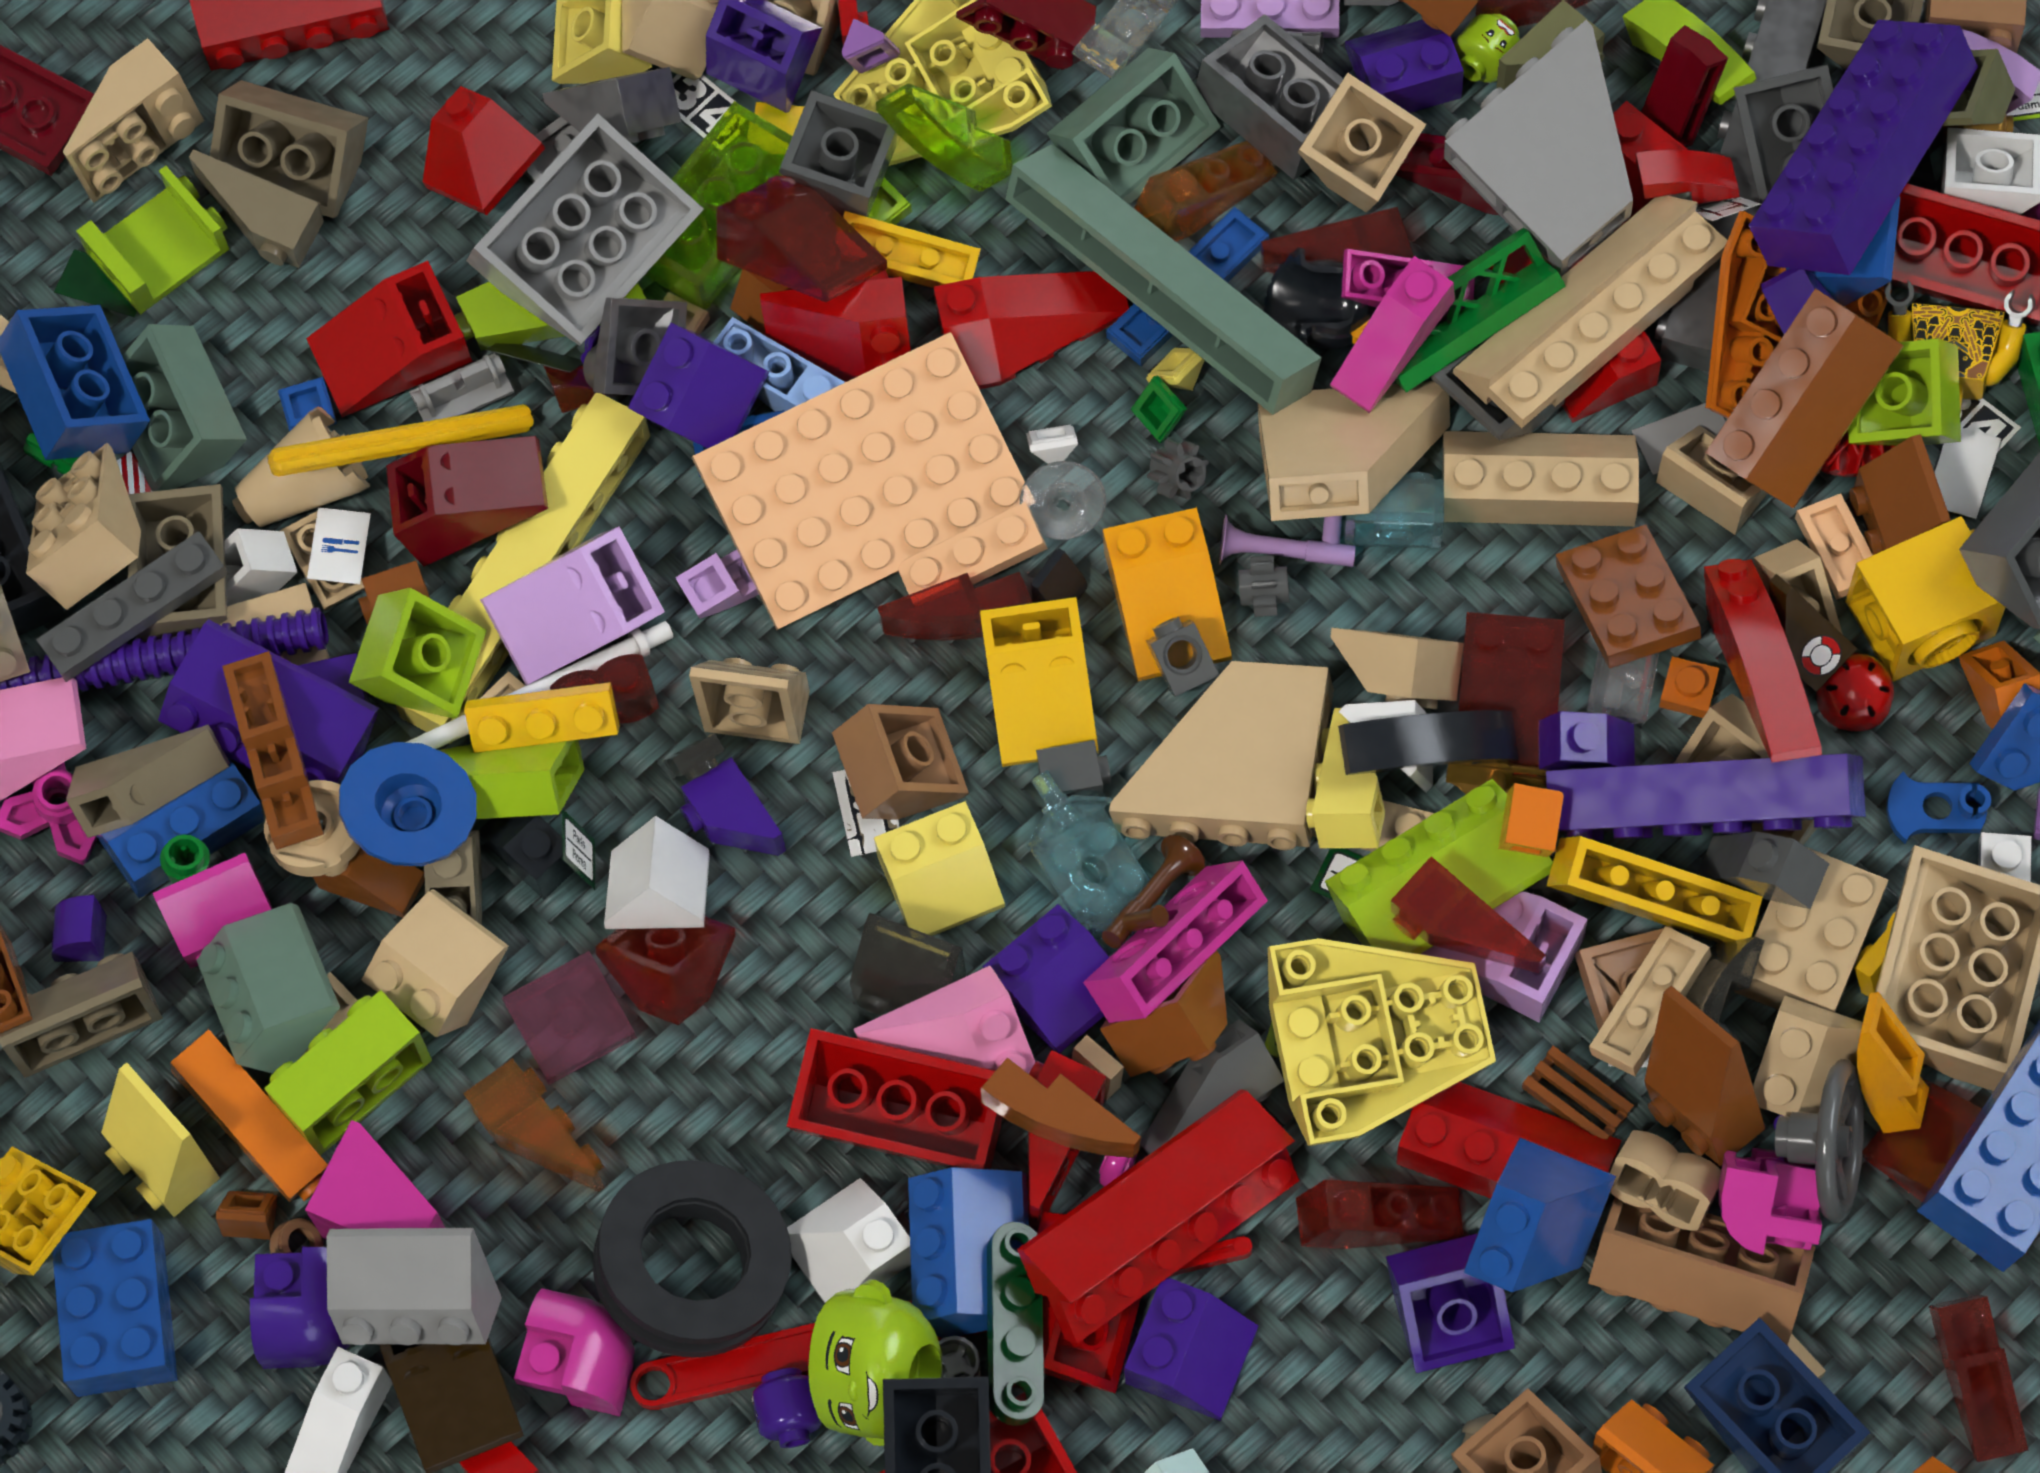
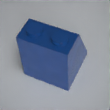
M1519 1138L1496 1184L1463 1273L1513 1293L1581 1268L1616 1176Z

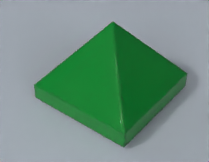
M1157 375L1151 379L1130 410L1156 440L1162 443L1169 436L1187 408Z

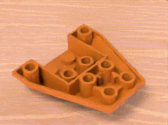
M1739 211L1721 256L1705 408L1726 419L1729 418L1784 336L1762 292L1761 284L1786 271V268L1767 265L1748 226L1754 216L1746 211ZM1885 286L1844 307L1877 328L1888 301L1884 293Z

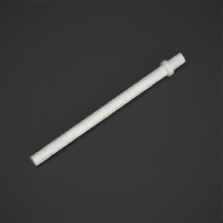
M666 621L642 632L637 628L628 633L627 639L507 695L568 688L636 655L640 659L650 655L651 648L673 639V632ZM462 715L405 743H422L438 749L469 734L466 716Z

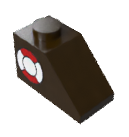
M1776 574L1769 582V597L1785 632L1801 681L1804 680L1817 692L1857 648L1794 588Z

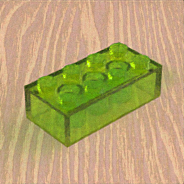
M734 101L671 179L703 207L704 210L645 275L684 300L707 310L800 192L779 172L792 136Z

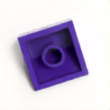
M1423 19L1345 41V48L1356 78L1409 113L1462 98L1464 70L1452 38L1441 30L1433 29Z
M670 323L628 408L672 432L706 448H710L739 434L769 371L689 329Z
M1059 904L982 966L983 968L992 967L1008 991L1018 1018L1057 1053H1061L1104 1017V1014L1083 982L1109 956L1091 933Z
M1478 1233L1386 1256L1395 1304L1416 1373L1515 1348L1504 1289L1463 1273Z
M1168 1277L1158 1285L1124 1367L1125 1383L1221 1421L1259 1326L1212 1294Z

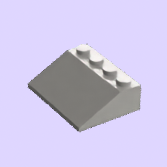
M597 113L478 242L466 261L501 293L581 346L601 324L606 297L624 298L699 216L704 208Z

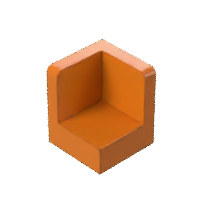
M1514 783L1507 793L1498 849L1542 857H1549L1554 853L1564 798L1561 791Z

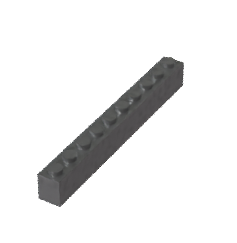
M1827 0L1758 1L1754 20L1761 22L1758 34L1749 32L1742 54V59L1749 61L1748 65L1755 72L1757 79L1754 82L1809 68L1822 25ZM1736 102L1734 111H1724L1717 135V138L1724 139L1721 152L1712 150L1711 153L1731 158L1740 197L1759 203ZM1712 202L1697 204V208ZM1760 205L1744 211L1755 216ZM1738 213L1714 221L1705 220L1728 240ZM1721 258L1694 280L1692 290L1672 306L1671 313L1665 312L1659 318L1654 339L1662 341L1660 358L1662 360L1709 372Z

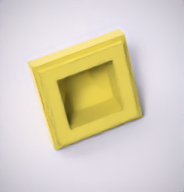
M1173 348L1148 374L1146 380L1149 383L1154 376L1158 375L1168 387L1193 391L1205 360L1190 348Z

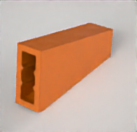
M208 1029L170 1062L172 1074L289 1202L298 1195L305 1202L313 1195L328 1164L243 1067L236 1064L234 1057Z

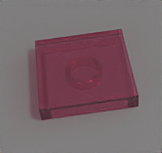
M590 951L502 997L504 1005L548 1085L637 1038Z

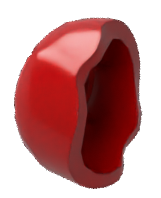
M1854 652L1843 664L1847 665L1849 670H1845L1841 666L1816 692V702L1821 714L1833 726L1847 731H1865L1880 725L1888 716L1894 697V686L1889 671L1877 658L1865 653ZM1827 686H1836L1837 689H1836V690H1832V691H1827V690H1826V687H1827ZM1885 687L1886 692L1880 691L1879 688ZM1844 706L1848 707L1847 714L1841 716L1840 711ZM1868 706L1874 711L1873 717L1869 715Z

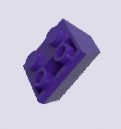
M719 0L706 33V74L787 113L791 109L822 27L767 0Z

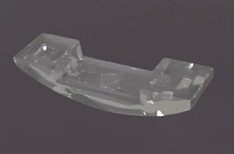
M1118 0L1099 24L1095 23L1075 46L1072 54L1109 79L1114 78L1142 49L1178 0Z

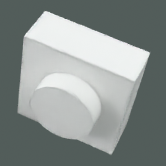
M1981 832L1978 846V865L2031 882L2032 836Z

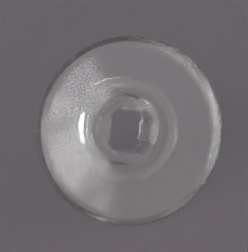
M1057 461L1038 468L1028 477L1021 490L1020 504L1027 503L1043 536L1067 540L1082 536L1097 525L1105 511L1106 493L1101 480L1091 469L1076 462ZM1065 499L1066 502H1069L1071 504L1069 510L1062 511V509L1056 507L1058 501Z

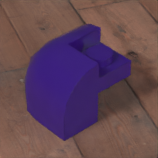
M302 1247V1252L255 1254L254 1298H250V1329L254 1354L263 1369L304 1368L329 1364L337 1347L344 1350L350 1347L351 1344H342L327 1310L326 1247Z

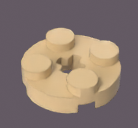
M312 780L309 783L319 818L323 820L324 835L276 850L266 819L264 834L274 859L288 872L305 877H316L324 874L334 877L347 869L349 861L356 855L360 846L349 837L339 815L340 784L326 780Z

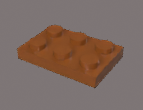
M1642 525L1556 554L1557 568L1609 669L1701 639V626L1647 525Z

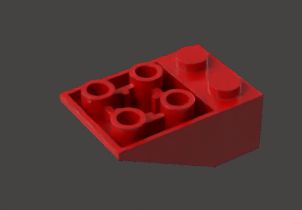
M429 261L382 280L306 338L342 418L472 362L464 335Z

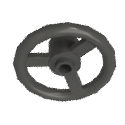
M1840 1059L1828 1072L1818 1114L1792 1112L1790 1117L1779 1116L1775 1130V1153L1777 1157L1788 1158L1789 1163L1815 1165L1817 1198L1823 1216L1833 1223L1844 1221L1854 1204L1862 1166L1864 1100L1857 1067L1847 1059Z

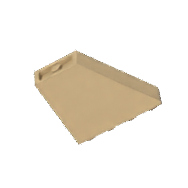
M1423 381L1407 393L1397 384H1392L1370 414L1335 389L1312 390L1308 395L1274 415L1258 404L1259 438L1271 521L1369 514L1450 427L1449 394L1435 381Z
M1231 661L1110 802L1109 813L1116 833H1122L1133 839H1146L1149 836L1167 837L1168 835H1178L1192 843L1198 839L1218 840L1225 845L1236 847L1243 846L1246 843L1268 844L1270 847L1279 850H1291L1296 846L1310 847L1313 828H1309L1307 825L1306 807L1308 799L1315 798L1316 795L1314 786L1316 763H1322L1324 757L1321 746L1322 731L1324 728H1328L1334 693L1329 668Z

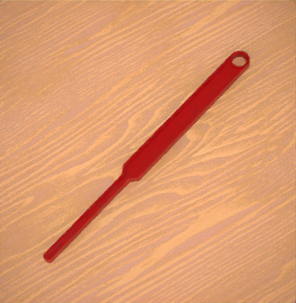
M1245 1236L1216 1242L1171 1276L1247 1259L1252 1254V1242ZM815 1323L756 1336L735 1349L713 1356H670L645 1362L638 1366L631 1376V1393L635 1401L643 1408L659 1410L757 1387L762 1384V1376L780 1369L798 1368L801 1370L802 1375H808L811 1337ZM985 1330L959 1337L967 1338L979 1334L988 1333V1331ZM650 1371L663 1372L670 1380L668 1392L657 1400L644 1399L638 1392L639 1380Z

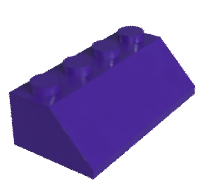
M208 619L203 624L169 683L158 721L180 733L209 724L226 757L251 769L247 751L241 740L222 666L268 652L269 650ZM269 651L286 701L309 781L326 780L341 785L350 765L364 754L379 708Z

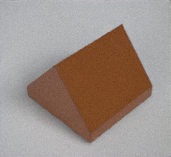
M242 1191L227 1192L216 1211V1220L222 1236L270 1240L274 1229L277 1195Z

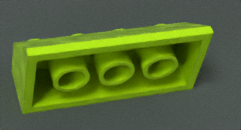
M1493 779L1474 788L1463 797L1430 815L1427 819L1325 880L1343 923L1362 945L1421 954L1550 874L1553 864L1550 857L1498 849L1507 793Z

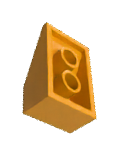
M1197 507L1103 529L1104 554L1138 682L1162 676L1146 640L1155 636L1153 632L1154 627L1178 616L1182 623L1187 620L1195 623L1214 664L1232 660L1212 564ZM1179 640L1170 646L1168 660L1172 666L1181 667L1191 660L1193 650L1190 643L1185 640Z

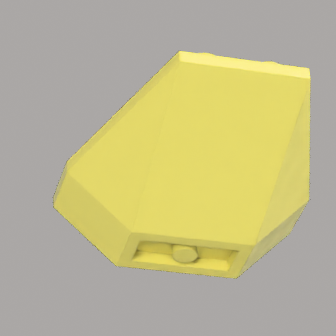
M914 0L885 33L899 48L900 55L862 74L854 69L834 92V96L838 100L900 121L896 148L889 166L1013 132L1052 107L1047 85L1028 53L1015 50L1010 44L990 34L978 32L973 26L956 18L957 11L977 0Z
M1320 938L1268 947L1269 1010L1289 1106L1308 1146L1358 1138L1496 1062L1475 963Z

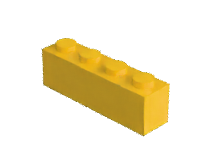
M1582 836L1559 839L1546 885L1724 945L1750 944L1763 896Z

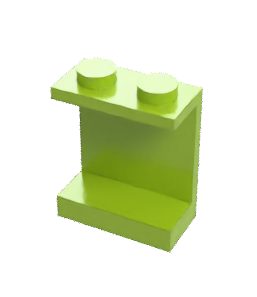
M167 166L159 170L166 189L103 234L92 220L76 230L86 253L140 315L229 250L223 234L228 229L224 220L212 206L205 210L197 201L200 195L189 179L184 175L177 178Z

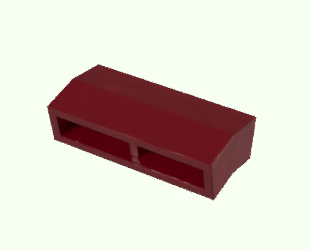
M1684 25L1670 38L1641 112L1684 147L1692 146L1728 57L1709 39Z

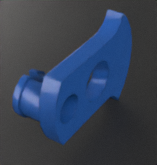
M1903 771L1896 778L1890 789L1886 807L1887 818L1893 832L1904 844H1906L1909 838L1920 833H1980L1986 820L1987 810L1991 805V795L1979 783H1922L1910 779ZM1929 797H1941L1950 805L1951 813L1944 819H1932L1924 812V801ZM1973 801L1980 806L1977 809L1976 815H1973V807H1970L1966 802Z

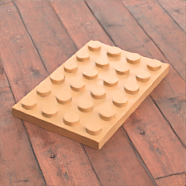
M951 332L692 456V460L776 630L898 572V566L902 561L1024 502L1027 503L1029 508L1036 504Z

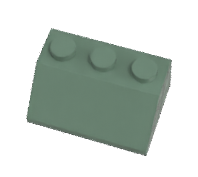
M1147 48L1047 132V135L1058 149L1126 203L1131 204L1221 126L1177 55L1173 52Z
M148 324L122 356L150 419V422L132 449L153 492L176 489L223 468L245 443L247 438L194 326Z
M289 903L224 925L210 944L204 947L201 955L196 960L231 1052L238 1065L273 1074L284 1063L288 1061L295 1063L306 1052L313 1038L325 1028L340 1009L299 905Z

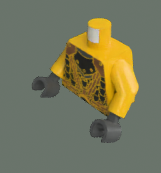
M1907 280L1908 294L1901 300H1895L1891 297V282L1887 283L1884 293L1888 302L1892 304V311L1888 312V335L1898 342L1939 338L1958 346L1960 413L1962 398L1982 399L1986 387L1997 385L2018 362L2023 344V335L2026 331L2023 319L2035 307V298L2032 294H2030L2028 299V307L2023 312H2018L2012 307L2011 303L2015 290L2007 294L2004 300V308L2009 315V319L2004 320L2005 312L1917 303H1912L1911 312L1907 310V304L1914 297V288L1911 282Z

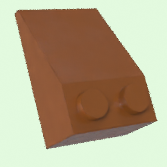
M1671 985L1663 992L1644 1080L1651 1102L1648 1103V1108L1655 1119L1664 1127H1669L1672 1124L1679 1130L1686 1145L1696 1155L1702 1156L1705 1153L1721 1166L1727 1150L1738 1152L1766 1128L1740 1043Z

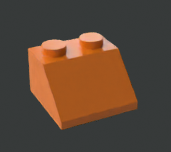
M1632 1399L1602 1425L1595 1435L1592 1449L1600 1456L1601 1468L1607 1473H1712L1714 1464L1708 1460L1710 1454L1699 1442L1689 1436L1681 1439L1667 1428L1669 1422L1660 1411L1647 1403L1641 1407Z

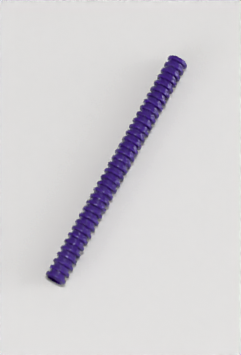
M319 607L311 608L308 614L304 610H297L295 616H291L289 612L282 613L279 619L275 615H268L266 621H261L257 617L252 618L250 624H247L245 620L237 621L236 626L233 627L231 623L222 624L226 629L282 657L285 651H287L288 655H296L297 649H302L304 653L311 652L314 646L318 650H324L329 642L326 618ZM194 628L192 634H188L186 630L178 631L175 637L171 633L163 634L162 639H158L156 635L149 636L147 642H144L142 638H136L132 644L124 643L74 678L77 680V685L81 691H88L91 685H94L97 689L104 688L106 682H109L111 686H117L120 684V680H124L125 683H134L135 677H139L141 681L149 680L152 674L155 678H163L165 672H168L170 676H174L201 628ZM45 654L43 660L39 656H32L29 662H27L30 672L0 682V690L56 679L62 676L47 654Z

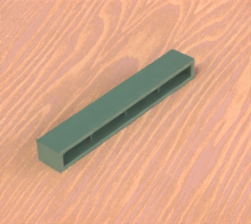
M1051 144L1013 164L1005 198L1006 201L1268 412L1274 415L1311 393L1322 357L1055 145Z

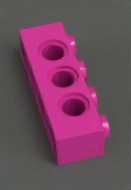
M1243 860L1206 866L1164 906L1169 914V921L1166 926L1137 931L1083 983L1109 1023L1146 1018L1268 900Z

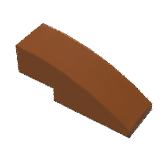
M1006 1058L981 1088V1103L1007 1121L1038 1137L1069 1148L1106 1156L1134 1158L1140 1150V1135L1061 1073L1047 1089L1013 1061Z

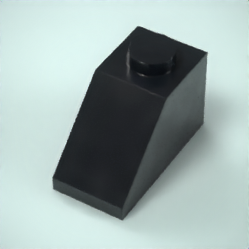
M540 816L492 818L479 830L480 840L543 900L575 872L563 861L562 836Z

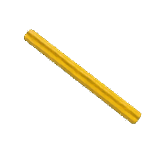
M521 404L273 448L267 459L271 473L280 477L413 453L430 445L473 442L528 432L530 427L533 426L534 418L531 415L529 406Z

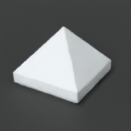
M1071 424L1028 431L1029 433H1026L1030 452L1056 470L1078 445L1077 436Z

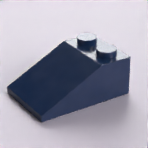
M1760 1317L1684 1387L1748 1473H1832L1861 1446L1871 1433Z

